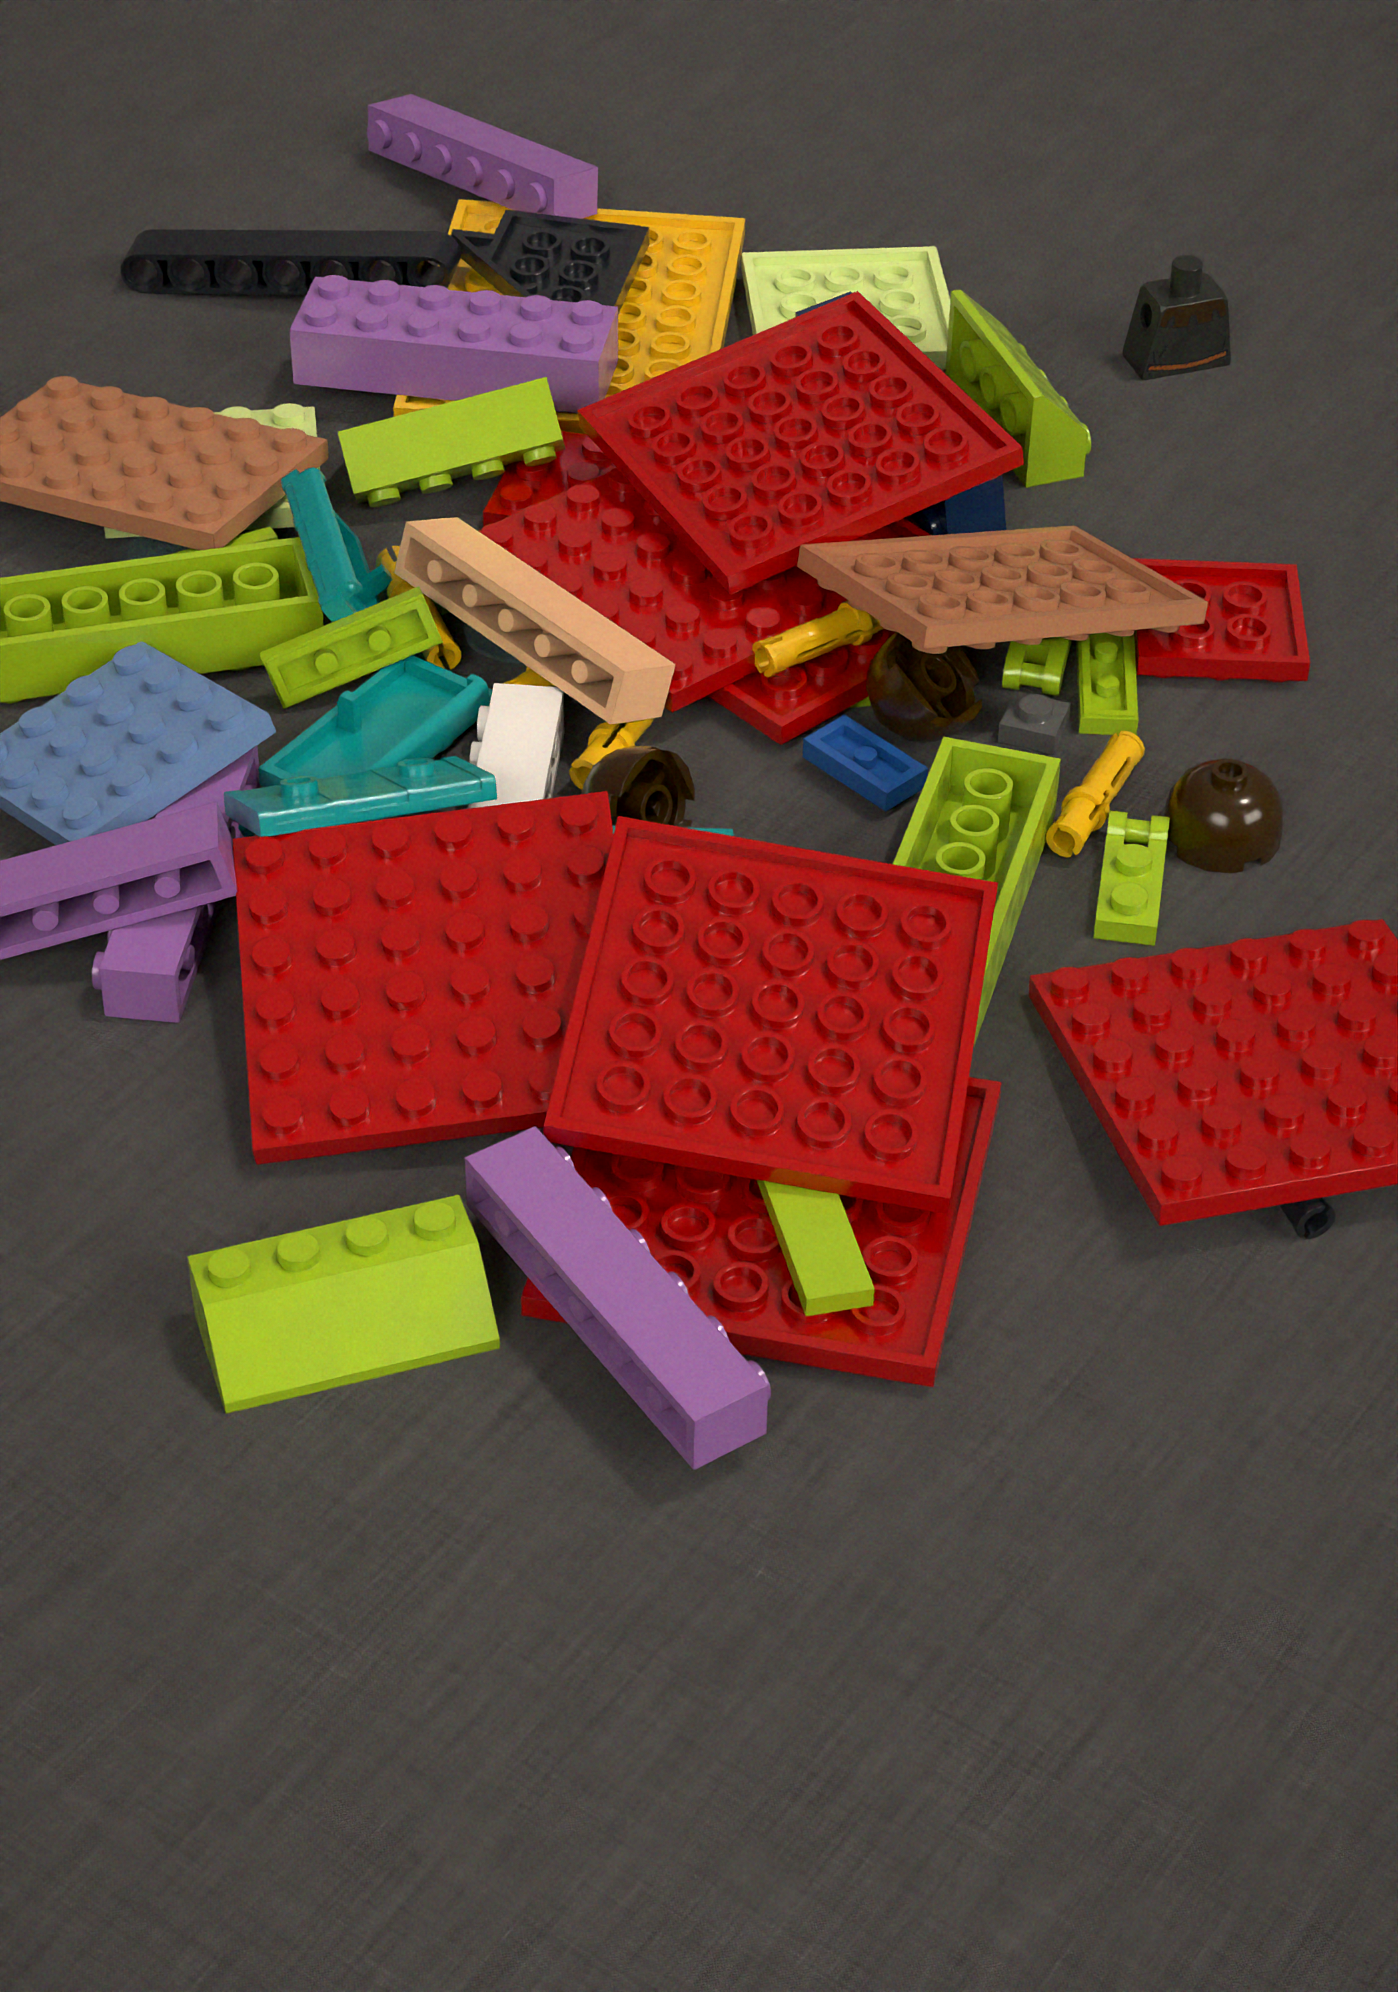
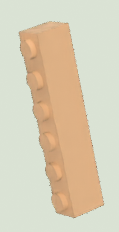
M458 517L407 521L405 523L394 571L396 575L415 588L419 586L423 594L609 724L662 717L676 664Z

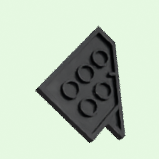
M514 210L505 211L494 234L453 229L451 232V236L460 246L461 259L505 296L526 298L528 296L540 295L550 300L575 303L590 300L601 305L618 307V314L649 246V227Z

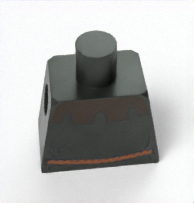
M1192 255L1175 257L1172 261L1170 278L1145 282L1139 289L1122 356L1142 381L1229 366L1231 363L1228 300L1226 294L1210 275L1202 273L1203 261L1198 257Z

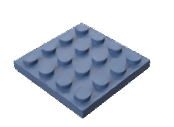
M141 641L119 650L111 661L90 675L75 679L67 686L64 692L43 706L28 710L19 718L17 723L0 733V809L55 845L147 821L276 733V730L268 712Z

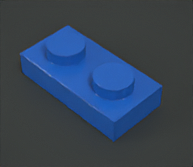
M845 714L803 738V758L885 812L921 791L928 777V767Z

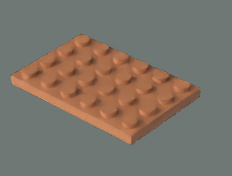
M59 376L50 379L46 385L28 398L18 402L13 409L0 417V501L196 550L221 548L227 545L286 495L281 485L283 477L295 469L301 473L307 468H318L329 459L327 439L306 435L300 429H280L259 424L257 420L252 418L236 419L214 414L212 410L204 407L188 408L171 404L161 397L145 398L123 393L117 387H97L80 383L76 378L70 376Z
M1075 525L800 545L797 567L818 580L820 587L837 592L849 600L848 604L851 607L866 611L880 620L881 627L900 633L912 641V646L915 649L932 654L944 653L947 651V647L966 645L976 649H991L995 647L996 642L1005 641L1037 645L1042 643L1043 638L1050 637L1082 641L1088 639L1089 634L1106 632L1115 636H1131L1135 630L1149 628L1161 632H1176L1182 625L1204 624L1208 602Z

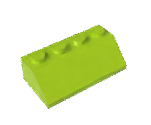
M961 289L951 291L945 374L1022 446L1024 465L1013 469V472L1025 488L1084 477L1085 458L1091 450V436L1087 426L1078 420L1068 407L1066 399L1063 396H1059L1048 382L1044 371L1037 368L1027 355L1024 346L1020 343L1018 344L1001 322Z
M547 377L338 431L353 494L359 503L368 501L370 507H380L395 503L401 499V492L420 488L423 494L439 492L453 486L451 479L470 474L473 475L474 480L492 478L505 472L504 465L523 460L525 466L545 464L557 458L555 452L565 450Z
M460 1195L187 1256L194 1315L225 1414L500 1348V1338L479 1243Z

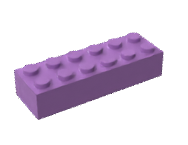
M339 275L314 278L289 330L293 384L456 401L547 377L555 410L569 413H578V409L606 397L618 362V307L605 306L590 300L577 303L555 301L540 295L528 296L526 298L505 296L490 290L477 292L455 291L440 285L426 287L398 285L389 280L376 282L348 280Z

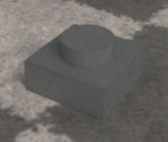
M1015 691L999 724L998 742L1054 755L1069 722L1071 703L1050 699L1041 694H1026Z

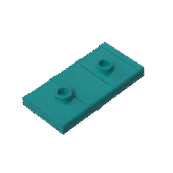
M307 468L301 473L295 469L281 479V485L288 499L293 515V523L306 556L305 561L317 590L321 610L331 622H334L380 603L378 594L385 590L393 580L391 574L382 564L370 572L359 538L333 510L324 484L326 481L324 474L317 468Z
M416 656L407 657L382 668L354 692L348 690L343 692L339 696L337 705L258 767L260 785L262 787L280 785V781L299 776H312L320 779L365 772L374 768L397 767L398 762L407 759H432L439 752L449 747L453 740L478 720L480 706L490 705L493 690L488 688L487 683L477 675L471 674L464 678Z
M457 756L445 757L435 761L430 758H414L398 762L397 767L374 768L365 772L320 779L312 776L292 777L280 781V785L244 791L224 792L223 796L225 814L239 823L238 829L242 836L249 837L256 834L259 837H269L299 832L304 829L383 820L386 817L497 800L496 779L492 773Z

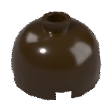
M896 632L886 640L870 661L866 677V690L874 714L884 727L908 741L928 743L936 742L943 739V737H949L973 721L982 708V698L975 703V695L972 689L980 683L977 672L959 646L947 647V651L940 654L926 653L915 649L912 646V641Z
M630 746L617 749L599 760L592 767L584 782L581 794L608 792L612 826H616L618 816L691 828L692 820L684 819L686 800L695 801V787L688 766L677 753L651 746Z
M1216 759L1201 762L1187 769L1170 789L1164 811V817H1170L1167 842L1170 839L1178 847L1177 857L1186 864L1210 872L1238 873L1243 872L1245 862L1261 858L1260 866L1270 862L1279 850L1283 828V801L1270 777L1256 767L1236 759Z

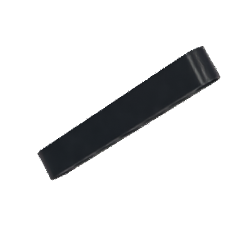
M150 229L142 231L137 235L120 266V274L129 288L145 294L307 295L315 277L339 275L348 280L376 282L389 280L398 285L426 287L440 285L448 288L461 259V249L458 242L452 236L439 231ZM381 261H385L389 263L391 266H388L382 263ZM429 261H433L439 266H435L431 264Z

